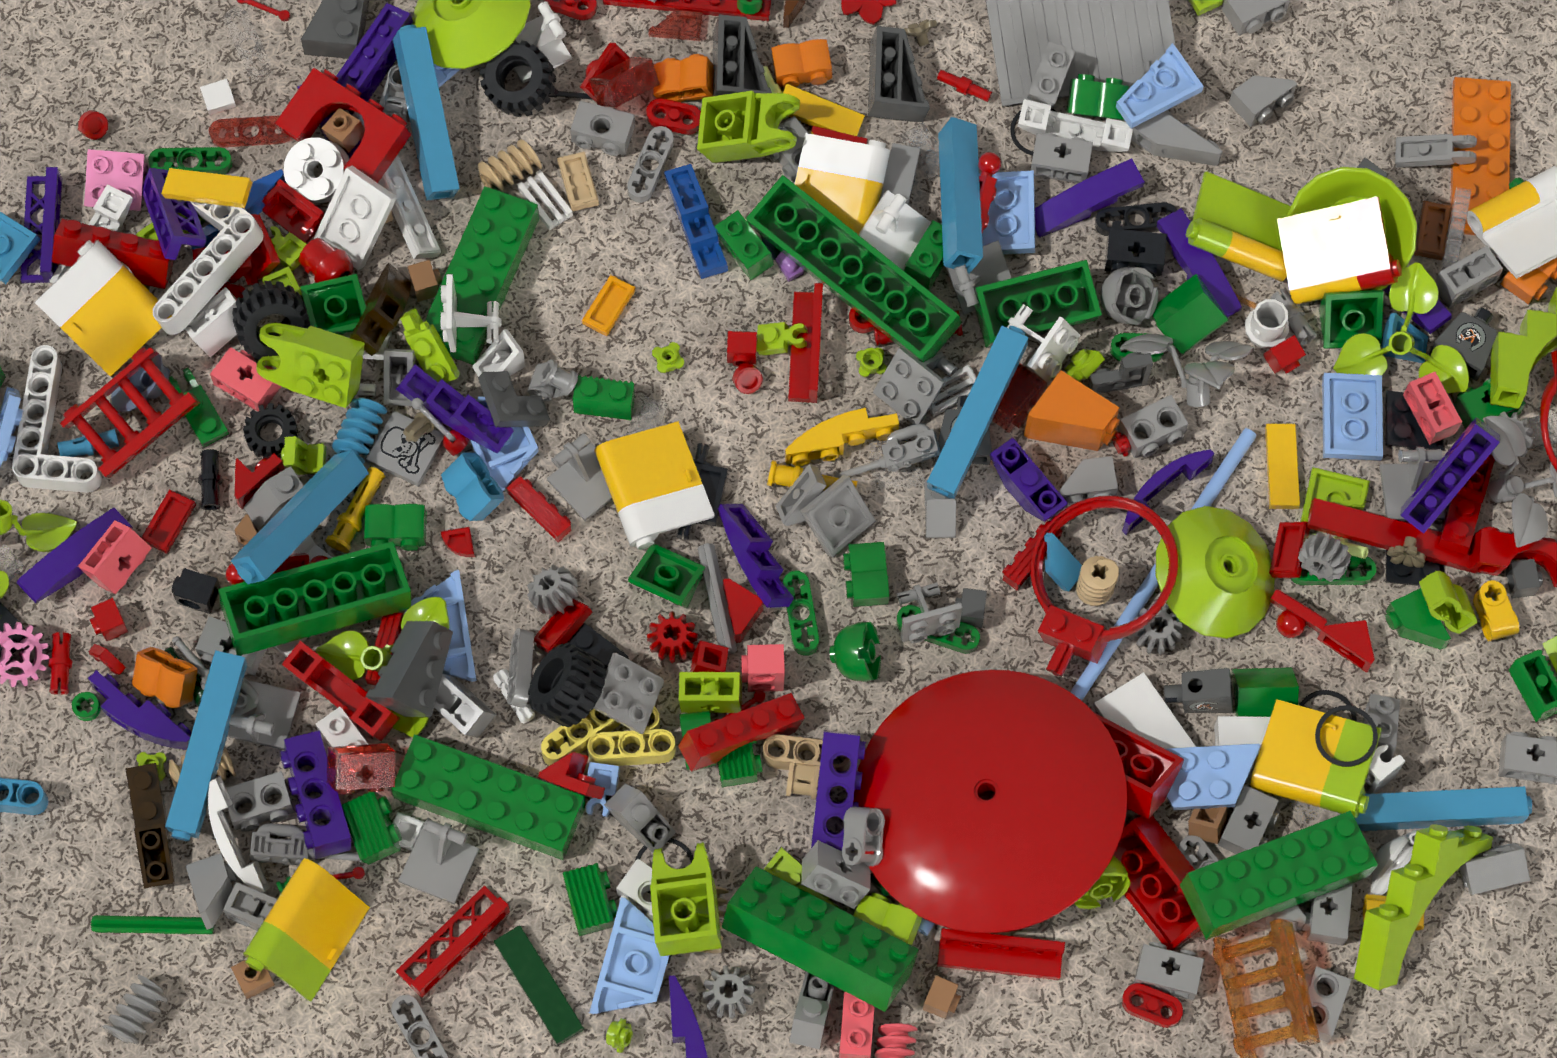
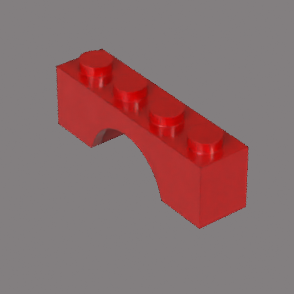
M61 219L54 234L53 263L71 267L81 256L77 251L88 240L92 243L99 240L119 261L132 271L133 275L142 284L161 289L166 288L172 273L173 260L165 259L159 240H150L129 233L125 234L109 230L105 227L80 223L76 220Z
M1495 527L1481 528L1473 536L1470 548L1469 571L1498 576L1509 566L1512 560L1535 559V563L1543 567L1550 576L1553 587H1557V543L1555 539L1542 538L1522 547H1516L1514 533L1500 532Z
M299 641L282 663L284 667L337 708L341 707L351 720L381 742L400 719L390 709L366 698L367 691L302 641Z
M791 692L688 730L678 747L691 772L717 763L730 752L750 742L767 739L777 734L789 736L797 731L805 717Z

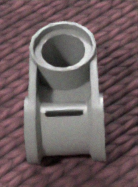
M397 64L388 72L380 105L384 107L382 112L388 116H392L394 113L408 122L409 115L403 86L396 83V81L401 79Z
M550 359L548 362L536 365L527 392L530 396H542L544 401H551L563 395L566 396L574 389L578 380V374L573 370L567 371L558 366L557 361Z
M850 807L844 815V840L842 847V857L846 864L856 866L864 863L867 866H876L880 863L883 856V828L885 824V818L880 809ZM851 850H858V853H851ZM865 851H874V854H865Z

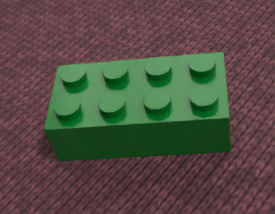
M1087 260L979 286L974 289L979 301L974 306L986 348L992 347L1001 326H1009L1008 320L1010 317H1015L1022 304L1033 310L1023 325L1038 335L1048 333L1059 317L1065 319L1071 326L1095 321L1102 316Z

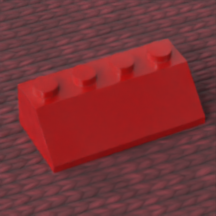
M1096 714L1109 731L1123 763L1127 784V808L1149 819L1165 801L1183 765L1184 759Z
M1153 815L1149 819L1141 816L1132 820L1124 827L1119 845L1114 854L1125 867L1130 880V886L1124 895L1160 942L1167 946V950L1173 951L1201 930L1180 887V883L1187 873L1195 869Z

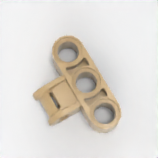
M777 734L768 737L764 741L763 760L765 764L774 769L789 770L786 796L791 797L792 794L806 795L816 800L823 740ZM773 747H780L784 750V754L774 757L768 751ZM808 750L814 754V757L811 760L805 761L798 754ZM841 755L844 761L841 764H833L837 771L844 772L849 768L850 759Z

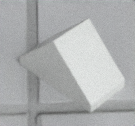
M504 329L498 337L499 342L495 344L493 342L472 366L478 377L482 372L508 371L509 376L526 367L523 350L508 329Z

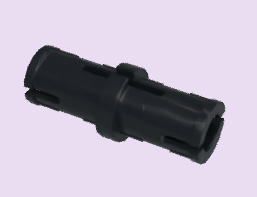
M206 449L200 452L201 475L198 477V483L201 485V509L218 510L220 508L219 485L222 484V476L219 475V451Z

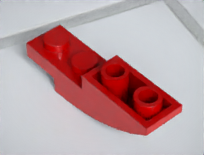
M1492 455L1487 457L1449 503L1438 546L1467 555L1495 459Z

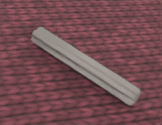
M705 543L699 546L697 550L700 564L706 567L703 577L718 645L729 648V656L737 652V646L715 546Z

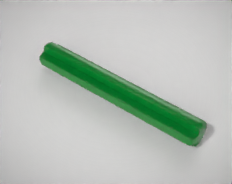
M94 915L91 919V930L98 933L211 935L214 931V927L206 929L201 917Z

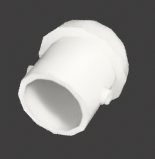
M1265 299L1257 304L1255 310L1250 312L1245 320V331L1252 344L1260 348H1272L1285 340L1289 333L1288 310L1283 303L1275 299Z

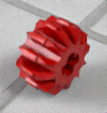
M673 611L669 613V619H665L660 614L658 616L659 624L651 622L649 625L652 631L647 634V641L652 643L650 651L652 653L659 651L658 659L660 661L669 655L672 664L676 660L675 655H679L682 660L687 659L686 651L694 652L695 645L692 642L698 640V634L692 632L695 629V624L693 622L686 623V615L684 614L678 619H675ZM671 633L673 636H677V640H673L671 637L667 638V635Z

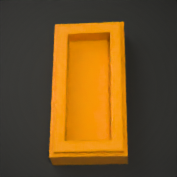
M610 274L583 317L582 324L608 336L635 293L636 288Z

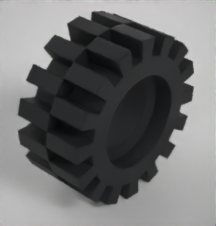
M268 403V408L264 409L262 404L258 406L260 411L256 412L253 409L250 412L251 418L246 417V426L243 425V431L249 449L253 450L257 457L262 455L263 458H269L273 453L277 456L281 454L282 448L285 445V437H298V428L294 416L291 415L288 409L284 411L283 406L279 404L275 408L273 403ZM268 423H276L282 428L281 436L274 441H266L260 437L262 427Z

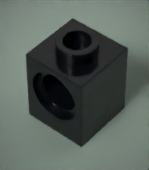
M184 568L181 576H177L173 582L172 593L177 604L211 614L219 595L218 589L221 586L215 577Z

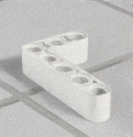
M191 202L198 214L220 230V232L153 307V317L166 333L175 335L182 332L262 242L263 231L254 217L243 208Z
M41 345L32 352L22 405L23 414L17 433L12 470L19 483L24 487L84 493L93 492L100 487L102 482L101 474L95 462L87 458L47 455L62 373V363L53 347ZM45 360H53L50 365L41 366ZM48 386L45 392H36L40 387ZM44 413L40 419L32 420L35 414ZM39 440L36 446L27 447L30 441ZM34 467L30 474H22L24 469ZM64 470L60 476L51 477L54 471ZM86 472L93 473L92 476L88 479H80V477Z

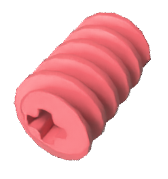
M890 1023L879 1026L878 1033L883 1037L877 1039L876 1044L881 1049L875 1051V1058H905L914 1055L915 1051L907 1048V1044L916 1043V1039L909 1036L908 1032L918 1031L915 1026L903 1023Z

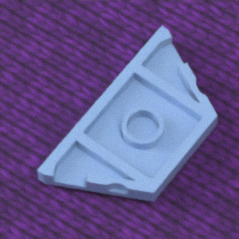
M6 387L0 409V467L3 461H7L9 453L13 450L16 436H13L16 426H19L23 414V409L19 408L21 401L19 390L11 387Z
M478 396V399L475 400L489 410L485 397ZM511 427L515 431L498 453L469 439L474 452L485 462L490 476L497 482L502 492L539 452L529 427Z
M456 570L439 585L436 586L434 584L422 596L412 599L411 606L430 597H441L446 601L449 630L453 631L443 674L474 682L477 680L460 572Z
M1260 744L1166 749L1184 759L1183 765L1167 795V800L1173 810L1235 807L1242 788L1249 777L1256 756L1259 754Z
M621 897L594 993L589 1012L591 1014L657 1002L670 955L660 957L655 944L653 922L629 900Z

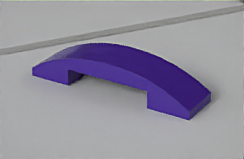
M1211 449L1203 450L1172 461L1148 479L1133 500L1150 508L1147 504L1149 500L1180 474H1183L1189 481L1194 479L1212 463L1215 453ZM1128 511L1122 532L1127 535L1145 519Z

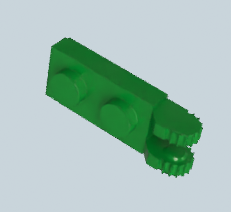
M187 367L182 370L183 376L192 389L183 394L185 395L188 392L194 394L200 403L187 413L185 418L201 445L205 448L229 435V432L201 384L198 385L192 372ZM170 376L169 382L181 393L178 382L173 376Z

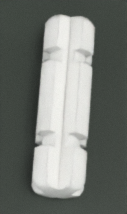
M502 669L495 673L493 678L498 688H502V694L507 700L509 672L507 669ZM526 704L524 708L510 705L513 711H516L517 717L523 724L535 717V712L530 704Z

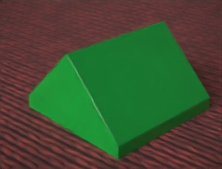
M357 274L300 286L310 326L335 334L354 331L366 309Z
M1198 274L1192 276L1159 301L1153 313L1157 327L1165 336L1173 339V345L1181 354L1189 351L1229 321Z
M1383 290L1325 293L1319 307L1323 348H1342L1348 339L1362 333L1376 337L1381 346Z
M653 544L648 548L629 576L628 582L687 609L706 567Z
M1292 667L1232 669L1235 713L1237 717H1271L1276 700L1298 705L1299 685Z

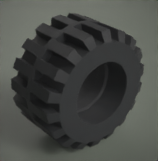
M514 40L509 48L489 62L483 63L486 66L485 69H480V76L483 78L480 83L481 87L485 90V95L498 109L500 108L508 115L512 113L516 117H521V113H524L526 116L533 115V109H536L538 112L543 109L541 104L543 102L548 104L551 100L548 96L549 93L554 94L556 89L552 84L556 82L553 65L534 44L530 45L524 40H521L520 44ZM517 66H530L532 75L529 83L519 91H507L505 89V79L508 73Z
M264 281L265 285L262 286L256 283L252 285L253 289L251 291L245 289L242 292L243 298L238 297L235 301L237 308H233L232 314L239 342L248 354L253 353L254 358L259 360L262 356H279L274 349L268 347L260 340L261 327L257 325L264 317L280 314L285 316L281 324L307 329L310 326L309 316L298 292L295 293L294 288L290 285L284 287L283 282L277 281L275 285H272L271 281ZM275 332L267 333L273 336H281L279 333Z
M562 643L553 648L541 660L531 679L528 690V701L531 708L563 727H571L573 724H578L595 707L601 696L606 676L604 664L599 659L571 643Z

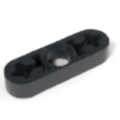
M1167 202L1104 208L1096 215L1095 228L1103 236H1108L1109 228L1159 232L1157 221L1162 219L1160 213L1165 212L1168 216L1177 211L1174 205ZM1149 212L1152 213V215H1151V218H1153L1152 224H1149V219H1150ZM1132 214H1139L1143 217L1144 223L1138 226L1133 225L1129 222L1128 217ZM1120 215H1124V217H1123V225H1124V226H1120V225H1121V221H1119V220H1120ZM1105 217H1109L1110 221L1113 222L1112 227H1107V224L1104 223Z

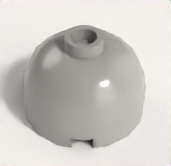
M1124 267L1113 271L1105 279L1101 287L1100 299L1106 314L1116 322L1138 325L1144 319H1149L1153 315L1158 302V288L1153 287L1151 279H1154V277L1146 269L1138 267Z

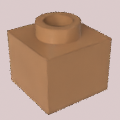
M340 107L321 128L328 140L339 145L348 153L361 140L365 132V128L360 120Z
M430 260L407 266L417 302L434 298L439 290L438 286L442 283L439 269H432Z
M1227 807L1194 809L1188 821L1189 836H1198L1203 841L1218 844L1228 822Z
M246 960L231 967L247 999L275 985L268 970L264 968L261 972L257 971L255 977L247 978L246 973L253 970V968L245 963Z
M935 976L924 1002L923 1010L946 1019L949 1011L955 1013L961 998L960 995L956 994L959 985Z

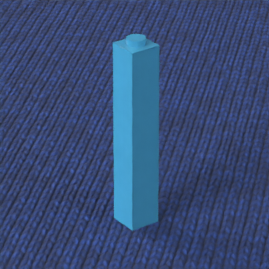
M406 25L397 31L393 38L426 201L451 198L456 195L460 188L426 27L417 28L416 25Z
M951 117L938 133L943 263L945 267L951 269L965 264L967 272L970 274L983 258L977 125Z
M1001 326L927 480L928 489L947 498L955 499L1028 346L1029 337L1025 336L1023 330L1015 326H1009V328Z
M353 450L335 454L231 560L239 576L247 584L266 580L369 474Z
M215 650L165 825L167 830L172 832L171 837L183 841H189L190 837L199 839L208 807L209 784L217 775L230 729V718L234 714L248 665L245 657Z
M1525 786L1365 794V796H1369L1367 810L1365 814L1360 813L1355 820L1361 831L1428 828L1432 824L1445 827L1522 824L1529 817V814L1532 813V800L1530 796L1526 795Z

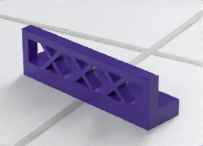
M386 3L336 75L339 79L337 83L343 87H346L347 84L353 86L361 92L360 98L368 102L397 60L393 38L401 27L412 25L411 14ZM348 110L351 115L354 114V111Z
M46 167V176H27L24 227L31 231L32 225L35 228L32 232L42 235L41 249L37 252L33 249L31 251L33 256L29 258L28 255L22 263V283H50L52 276L57 270L58 264L52 262L54 234L60 224L62 176L58 167ZM34 184H45V194L40 200L33 194ZM42 207L44 209L43 222L38 226L32 220V214ZM39 259L41 275H28L29 266Z
M149 167L143 184L142 194L165 259L176 260L182 244L204 247L206 237L197 212L191 202L183 200L178 202L175 199L164 198L161 193L168 170ZM179 212L182 215L186 216L188 219H185L176 213ZM185 229V230H187L188 232L192 233L193 235H191V234H183V231H182V230Z

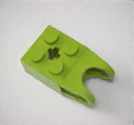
M753 91L702 98L697 150L712 163L763 157L789 150L796 145L797 137L792 132L778 129V126L783 118L799 110L800 100L795 96L785 93H755Z
M269 323L261 327L260 340L268 347L274 349L279 355L265 356L257 362L256 370L261 377L293 392L347 408L360 388L364 342L313 326H309L307 329L281 323ZM275 332L279 333L281 336H273L267 333ZM264 366H273L277 369L269 370L264 368Z
M704 842L696 844L692 863L683 869H674L668 866L665 862L662 848L654 849L650 891L655 944L660 957L722 948L717 891Z

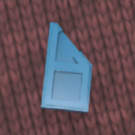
M1046 533L1044 536V540L1047 542L1045 572L1063 591L1069 592L1078 581L1082 564L1053 533Z

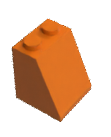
M1060 370L1029 412L1024 436L1028 439L1098 451L1103 444L1108 446L1117 433L1115 429L1120 422L1117 418L1120 407Z

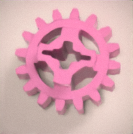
M16 622L13 629L9 623H4V631H0V646L2 648L0 684L9 679L10 687H15L17 680H20L23 686H27L28 677L38 680L39 678L35 672L38 669L41 671L46 670L41 661L49 659L48 655L42 653V650L48 647V643H39L43 634L41 632L34 635L31 634L33 631V626L31 625L22 630L21 622ZM20 634L26 638L20 642H13L8 636ZM12 648L22 650L19 653L21 657L19 661L9 659L12 656L10 652ZM35 648V659L32 664L29 661L30 651ZM11 667H18L23 673L8 674L4 671Z

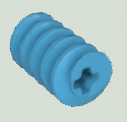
M355 398L351 401V409H348L346 412L347 419L342 421V429L338 430L336 434L337 439L333 441L332 448L337 454L353 450L362 464H364L365 460L359 454L368 455L369 449L363 444H373L374 440L368 433L377 435L379 430L372 424H382L383 419L377 413L386 414L387 409L375 401Z

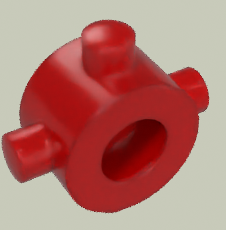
M1117 432L1115 434L1116 438L1112 439L1113 445L1118 454H1123L1124 457L1128 456V451L1131 450L1130 442L1125 434L1121 435L1120 432Z

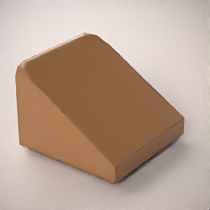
M248 514L243 517L234 530L238 542L244 546L257 534Z

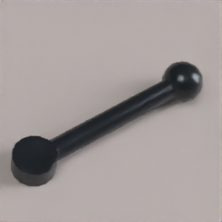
M555 89L554 94L549 93L548 95L554 98L569 97L593 100L586 93L558 91L557 89Z

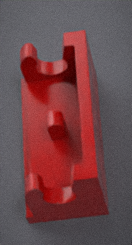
M281 179L278 180L277 184L262 201L265 204V207L262 209L265 215L306 244L315 236L324 217L321 209Z

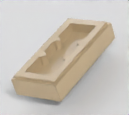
M585 151L557 158L571 210L574 212L598 206L599 200Z

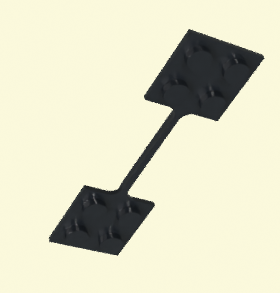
M1387 390L1386 446L1405 447L1409 450H1415L1416 447H1424L1425 450L1441 449L1443 451L1444 439L1429 445L1403 396L1404 392ZM1386 550L1385 583L1420 586L1419 581L1435 571L1444 572V565L1425 560L1422 568H1417L1414 565L1413 567L1405 566L1403 561L1400 564H1393L1390 561L1392 556L1387 555L1388 550Z

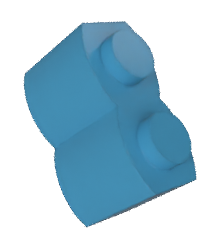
M476 452L462 453L441 474L446 491L456 498L460 514L469 521H483L505 499L501 488L490 476L485 462Z

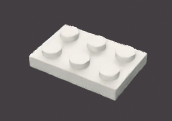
M354 166L347 167L314 239L321 238L333 248L345 250L353 263V267L357 270L362 269L373 250L397 196Z

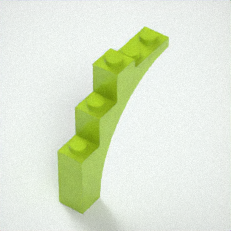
M1557 287L1548 304V312L1527 309L1520 325V335L1498 332L1491 349L1490 404L1519 409L1527 393L1530 372L1538 361L1557 348Z
M1432 824L1428 828L1416 831L1410 864L1391 871L1385 904L1366 910L1354 974L1355 980L1376 990L1397 985L1402 962L1412 935L1433 897L1463 864L1474 856L1491 849L1492 836L1482 833L1481 828L1471 825L1464 826V828L1448 831V828L1445 826Z

